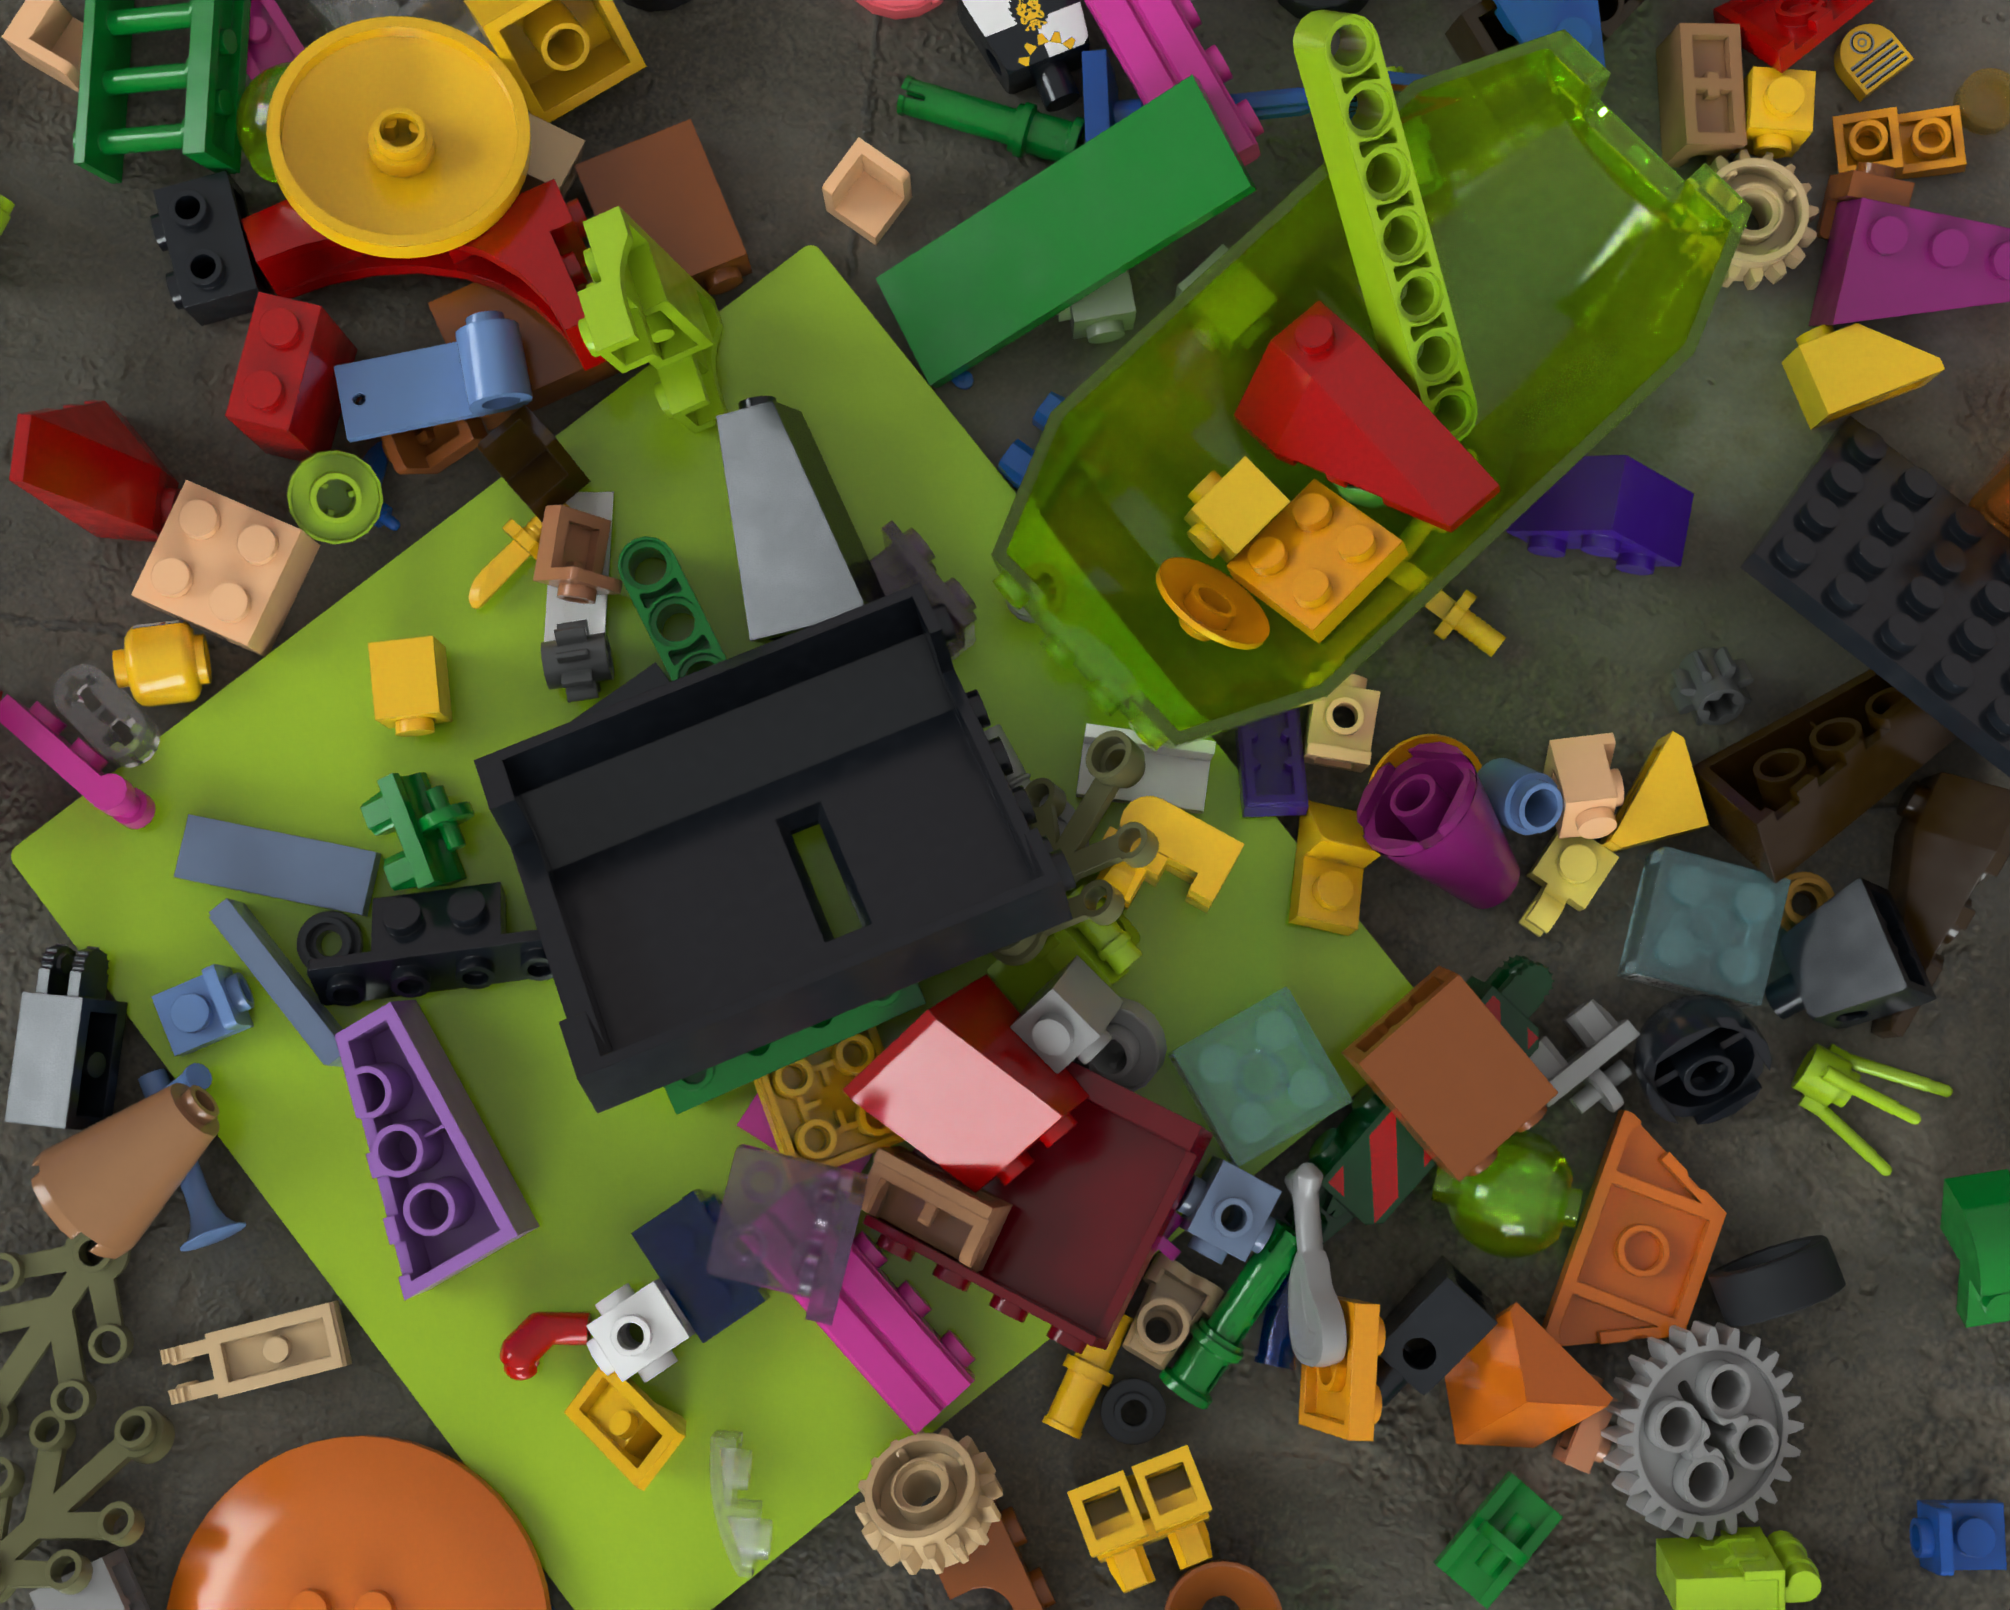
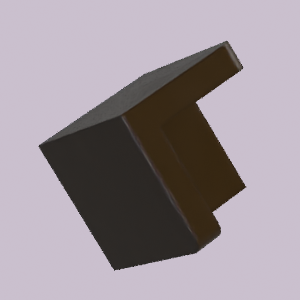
M525 404L478 443V449L541 522H543L545 506L565 504L591 482L556 437Z

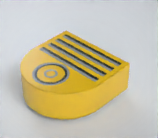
M1862 24L1851 29L1839 43L1834 53V67L1837 75L1859 102H1862L1907 68L1914 60L1897 37L1890 30L1878 24Z

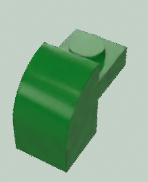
M2002 1169L1944 1179L1940 1228L1960 1261L1956 1311L1966 1328L2010 1321V1171Z

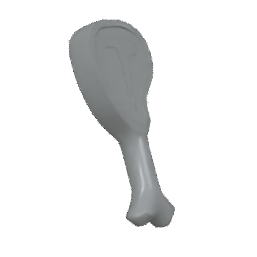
M1307 1162L1302 1163L1298 1169L1291 1170L1284 1179L1293 1201L1297 1252L1292 1263L1288 1286L1289 1334L1294 1354L1302 1364L1309 1367H1326L1340 1363L1345 1357L1347 1331L1343 1310L1332 1285L1330 1262L1326 1252L1323 1250L1319 1201L1323 1174L1313 1163Z

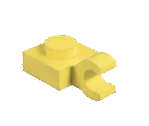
M1556 831L1527 874V877L1542 886V888L1528 906L1518 924L1537 937H1541L1543 932L1547 934L1551 930L1566 903L1579 912L1584 910L1619 859V856L1594 839H1586L1581 836L1559 839Z

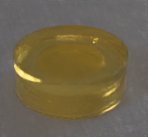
M1984 68L1972 73L1960 85L1955 93L1953 106L1960 105L1961 121L1964 128L1975 134L1991 135L2003 130L2010 123V74L1996 68Z

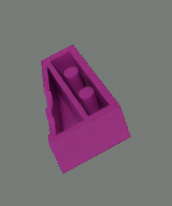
M1867 198L1837 202L1808 326L1836 325L2010 302V228Z

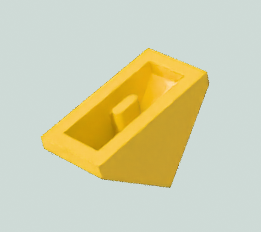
M1672 731L1657 740L1625 796L1623 806H1620L1615 814L1616 829L1609 835L1601 838L1599 842L1601 845L1612 852L1694 832L1709 825L1683 736Z

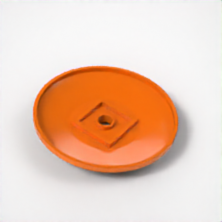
M354 1435L320 1440L288 1450L266 1461L230 1488L207 1513L193 1534L172 1582L166 1610H552L543 1568L529 1535L517 1515L501 1495L481 1476L443 1452L417 1442L389 1436Z

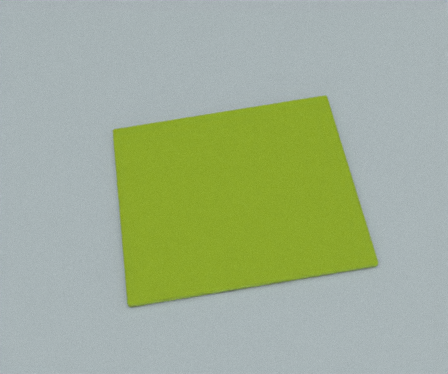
M814 245L803 247L719 311L723 329L716 353V373L728 413L739 410L738 403L740 401L756 396H773L778 403L802 412L885 596L921 583L931 606L940 603L944 604L957 636L956 640L947 643L954 670L965 693L977 689L991 725L983 728V731L998 724L1001 725L1026 773L1031 774V781L1037 778L1051 780L1065 792L1067 802L1076 811L1083 799L1082 797H1076L1087 723L1215 741L818 247ZM649 364L555 437L591 481L579 492L614 491L609 577L621 580L618 570L619 555L625 545L633 539L648 536L656 537L665 542L681 565L727 659L762 646L764 643L750 641L718 426L716 424L694 434L675 417L669 419L662 411L654 391V384L661 381L658 371ZM501 477L115 770L113 774L123 777L134 788L140 789L154 801L155 814L149 824L140 829H129L116 821L112 816L96 808L82 795L15 846L11 853V860L78 950L92 946L99 947L101 951L108 954L107 959L110 961L108 962L109 969L107 970L109 975L107 989L116 1001L128 1003L127 1016L175 1079L179 1077L186 1067L193 1063H200L209 1069L212 1082L206 1091L212 1096L219 1108V1115L217 1116L219 1122L218 1137L463 1463L496 1490L517 1515L533 1543L542 1568L574 1610H712L860 1491L858 1488L859 1481L866 1480L872 1468L870 1461L874 1457L879 1458L891 1446L890 1442L895 1439L900 1441L908 1436L915 1435L739 1236L746 1227L795 1184L790 1183L780 1153L737 1126L757 1094L754 1082L751 1081L676 1115L664 1087L597 1113L577 1080L559 1025V1022L566 1019L553 978L543 981L526 979L496 983L482 989L458 988L428 992L423 996L414 998L398 996L367 1000L353 1006H325L342 1029H345L389 1002L416 999L540 1226L434 1288L404 1301L398 1279L399 1276H402L395 1245H390L383 1222V1218L387 1217L377 1178L372 1179L366 1157V1154L370 1153L364 1127L361 1118H356L343 1067L327 1066L320 1061L209 918L211 916L209 912L226 898L245 903L315 994L316 992L307 975V967L302 963L297 952V937L303 924L310 917L320 912L335 911L352 918L359 926L363 935L362 952H370L373 898L501 882L506 895V933L537 930L511 847L489 809L474 760L572 721L655 662L670 682L672 680L623 582L621 594L608 595L605 632L607 633L612 652L614 680L600 682L601 692H598L599 698L568 703L566 688L549 690L541 659V642H544L547 585L533 581L536 560L530 556L480 609L471 607L468 596L474 579L483 568L513 541L502 527L510 519H513L523 528L535 517V514ZM654 557L645 559L636 569L635 580L645 585L658 582L666 572V561ZM1031 561H1039L1049 565L1057 572L1062 585L1061 601L1057 611L1050 618L1035 623H1028L1018 619L1010 612L1005 599V584L1008 575L1016 566ZM1038 577L1031 584L1021 581L1015 591L1023 592L1022 600L1019 602L1027 607H1031L1032 603L1036 600L1047 603L1052 593H1044V586L1047 582ZM686 613L672 615L663 626L664 638L676 642L686 639L694 629V617ZM434 636L446 647L453 722L435 723V732L429 735L413 737L396 736L395 728L389 729L375 720L368 643ZM1216 743L1215 753L1210 761L1204 812L1202 814L1187 813L1245 845L1207 913L1185 902L1191 884L1166 870L1156 887L1143 881L1128 910L1124 909L1122 912L1139 932L1141 940L1136 946L1143 955L1128 967L1130 971L1110 988L1119 997L1138 1002L1154 1014L1165 1034L1167 1050L1162 1067L1145 1087L1134 1091V1093L1211 1132L1169 1058L1170 1055H1173L1233 1159L1234 1166L1254 1176L1349 1100L1342 1099L1281 992L1287 989L1290 990L1350 1097H1352L1367 1083L1341 1052L1409 993L1413 986L1360 921L1358 930L1349 936L1288 923L1297 842L1276 816L1242 817L1238 769ZM426 772L432 788L439 785L444 786L451 805L467 801L471 803L474 817L459 825L466 846L456 850L467 878L451 886L394 891L390 887L383 866L384 859L403 851L397 832L394 831L388 835L375 836L368 829L360 807L380 792L377 780L391 773H399L400 776ZM1111 802L1089 839V845L1101 841L1110 826L1117 830L1119 829L1123 810L1128 804ZM188 814L380 853L381 859L368 916L174 877ZM820 824L793 834V839L834 939L862 928ZM1100 871L1080 879L1076 883V888L1066 891V896L1070 895L1082 884L1086 886L1091 881L1096 880ZM336 932L328 933L322 940V950L327 956H333L341 949L342 940ZM992 953L918 982L926 1004L876 1025L884 1050L927 1009L985 974L990 977L1016 1010L1021 1013L1019 1008L986 970L997 960ZM213 964L231 967L233 974L241 973L254 999V1008L248 1010L254 1026L183 1057L174 1056L151 996L203 975L202 969ZM1212 1136L1194 1173L1199 1178L1204 1174L1212 1156L1228 1162L1214 1136ZM907 1141L893 1145L902 1146L911 1152L914 1149ZM876 1152L871 1156L847 1196L816 1176L803 1180L810 1189L820 1182L834 1196L845 1210L836 1219L853 1238L861 1231H864L876 1244L881 1233L863 1224L866 1215L870 1214L856 1207L860 1191L874 1163L873 1158ZM1178 1227L1168 1240L1170 1242L1173 1241L1185 1230ZM879 1247L888 1259L880 1269L896 1287H899L907 1280L932 1308L924 1316L925 1320L941 1337L948 1330H951L976 1358L968 1366L975 1375V1381L922 1429L924 1433H933L1050 1339L1046 1334L1051 1324L1029 1313L1024 1323L1019 1322L989 1306L988 1304L993 1293L973 1282L968 1291L964 1292L933 1276L932 1272L937 1263L916 1252L912 1261L909 1262ZM662 1277L697 1333L671 1349L678 1361L648 1382L644 1383L638 1372L630 1377L655 1403L679 1414L686 1420L685 1438L645 1491L636 1488L564 1413L599 1367L587 1345H552L540 1358L537 1373L532 1378L522 1381L514 1380L507 1376L504 1372V1364L500 1360L499 1353L504 1339L534 1312H590L592 1321L601 1316L595 1304L623 1285L629 1283L636 1293L654 1280ZM631 1323L629 1328L631 1337L635 1341L642 1343L644 1339L642 1328L635 1323Z

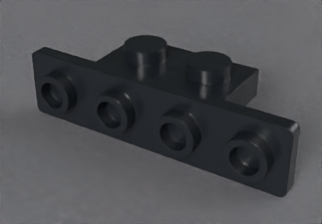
M501 882L373 898L370 952L310 959L307 962V975L321 1004L325 1006H353L367 1000L398 996L414 998L423 996L428 992L458 988L482 989L496 983L526 979L543 981L553 978L538 930L506 933V895Z

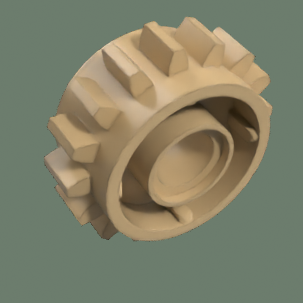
M1747 149L1738 152L1731 163H1728L1720 155L1709 166V174L1700 170L1689 184L1693 192H1686L1679 202L1678 208L1688 213V216L1681 219L1676 226V232L1687 235L1689 244L1683 253L1685 257L1695 256L1701 264L1699 273L1703 277L1711 272L1721 277L1722 287L1728 288L1733 281H1744L1747 290H1754L1762 281L1763 276L1772 284H1775L1787 273L1786 267L1795 269L1806 257L1801 248H1807L1816 239L1817 232L1807 226L1819 214V207L1809 205L1807 193L1812 187L1810 183H1800L1794 175L1796 167L1792 163L1784 167L1773 161V153L1766 152L1762 158H1750ZM1744 210L1753 214L1758 221L1759 230L1744 228L1737 221L1735 211Z
M942 1428L939 1434L924 1433L921 1430L916 1435L908 1436L900 1441L895 1439L890 1442L891 1446L879 1458L874 1457L870 1461L872 1468L867 1479L859 1481L858 1488L865 1497V1502L855 1506V1513L864 1525V1528L861 1530L862 1534L873 1550L877 1549L888 1566L892 1567L901 1561L909 1575H916L920 1568L933 1569L937 1575L943 1573L945 1567L958 1562L965 1564L969 1561L968 1556L979 1545L986 1546L990 1541L987 1533L991 1523L998 1522L1001 1518V1513L993 1500L1003 1496V1489L995 1476L997 1471L985 1451L979 1452L971 1437L967 1435L957 1442L947 1428ZM937 1496L936 1499L928 1505L921 1506L923 1502L926 1501L928 1498Z

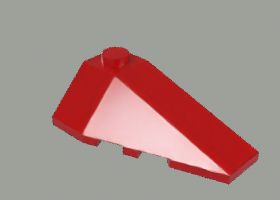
M1320 300L1270 340L1234 413L1236 422L1276 459L1292 466L1299 462L1325 473L1328 481L1344 488L1351 484L1381 497L1384 505L1450 533L1455 531L1501 492L1499 484L1369 344Z
M88 400L84 401V405L67 404L63 405V409L45 408L17 415L9 481L96 537L146 542L157 541L181 489L178 488L179 482L121 413L106 401Z

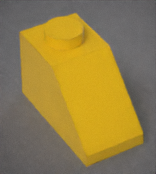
M1859 323L1837 331L1834 330L1833 325L1824 324L1813 328L1796 338L1798 347L1781 362L1810 430L1925 386L1945 370L1940 357Z

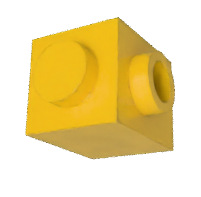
M1753 66L1743 80L1747 145L1743 149H1736L1733 153L1747 149L1749 154L1760 158L1766 152L1773 153V159L1792 158L1813 132L1816 71L1787 69L1780 73L1774 68Z
M1244 456L1223 478L1215 470H1212L1187 495L1195 505L1183 519L1191 526L1187 531V535L1196 547L1211 559L1219 555L1228 564L1290 500Z
M434 636L368 643L376 721L389 729L395 728L396 736L400 737L429 735L435 732V723L453 722L446 647Z

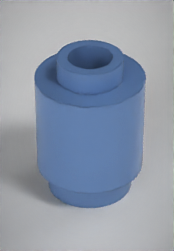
M1508 758L1493 759L1478 771L1477 774L1500 825L1522 835H1533L1551 829L1559 820L1563 810V798L1556 783L1548 775Z

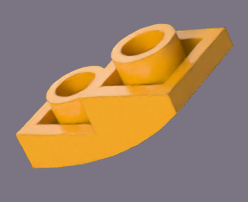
M1960 105L1902 114L1897 113V107L1832 116L1838 173L1856 170L1858 162H1871L1896 168L1895 179L1965 172L1967 162Z

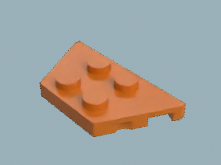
M1627 1110L1618 1111L1542 1327L1562 1347L1593 1343H1620L1634 1339L1650 1338L1651 1336L1657 1339L1669 1338L1670 1326L1676 1325L1686 1329L1727 1215L1726 1211L1706 1190L1700 1189L1688 1176V1171L1671 1152H1666L1641 1125L1642 1121L1634 1113Z

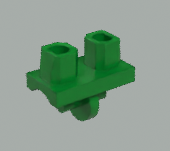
M426 772L400 776L399 773H391L377 780L380 792L363 803L360 809L368 829L375 836L388 835L396 831L401 842L403 851L384 859L383 869L390 887L394 891L451 886L466 879L467 877L456 850L466 846L459 825L474 817L471 803L466 801L451 805L444 786L439 785L432 788Z
M1508 1471L1433 1563L1482 1606L1488 1609L1518 1571L1526 1565L1532 1554L1563 1516L1513 1473Z

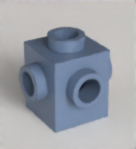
M1212 1156L1202 1177L1199 1178L1193 1175L1176 1209L1182 1213L1181 1217L1184 1219L1179 1227L1193 1234L1187 1246L1221 1265L1227 1254L1246 1262L1251 1251L1258 1254L1268 1242L1276 1219L1271 1217L1270 1214L1282 1191L1233 1164ZM1230 1206V1215L1222 1223L1221 1214L1226 1207Z

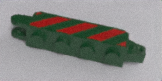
M1515 955L1512 958L1509 956V960L1503 961L1504 965L1498 967L1485 982L1471 976L1466 983L1530 1058L1539 1047V1029L1529 1020V1017L1544 1002V996L1550 995L1549 990L1553 989L1552 982H1554L1551 978L1553 973L1548 971L1549 967L1539 962L1535 963L1528 957ZM1368 1084L1355 1096L1352 1102L1353 1111L1337 1129H1328L1320 1135L1309 1151L1310 1159L1308 1162L1313 1163L1323 1174L1319 1191L1323 1244L1355 1217L1365 1225L1383 1224L1436 1164ZM1292 1204L1284 1218L1295 1229Z

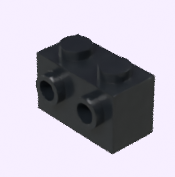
M225 170L153 190L159 213L150 216L151 225L159 247L163 252L169 251L174 271L166 273V282L178 310L185 309L201 326L253 312L258 292L270 294L267 279L254 258L241 219L250 216L243 190Z

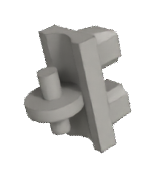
M1589 999L1561 1020L1582 1047L1565 1060L1547 1036H1541L1539 1038V1047L1531 1055L1530 1059L1558 1091V1094L1546 1104L1547 1107L1553 1105L1583 1081L1586 1086L1569 1099L1575 1109L1580 1114H1583L1599 1101L1607 1110L1614 1113L1624 1105L1623 1098L1615 1087L1632 1073L1620 1059L1604 1072L1599 1067L1636 1039L1640 1033L1628 1019L1616 1021L1594 999Z

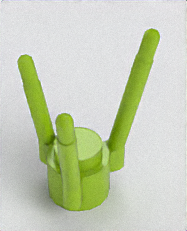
M1815 1043L1803 1058L1791 1083L1793 1089L1803 1094L1798 1105L1817 1115L1881 1175L1889 1176L1892 1173V1167L1842 1120L1829 1105L1833 1103L1842 1108L1851 1096L1854 1095L1913 1125L1921 1122V1115L1900 1104L1898 1101L1859 1082L1861 1075L1852 1069L1943 1097H1950L1952 1095V1087L1924 1076L1853 1055L1833 1043L1830 1044L1828 1049Z

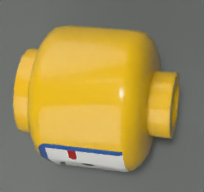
M183 620L132 626L126 633L124 649L113 650L112 652L113 669L118 688L130 687L133 698L143 707L195 701L200 696L202 685L212 683V668L206 635L204 633L195 634L190 624Z

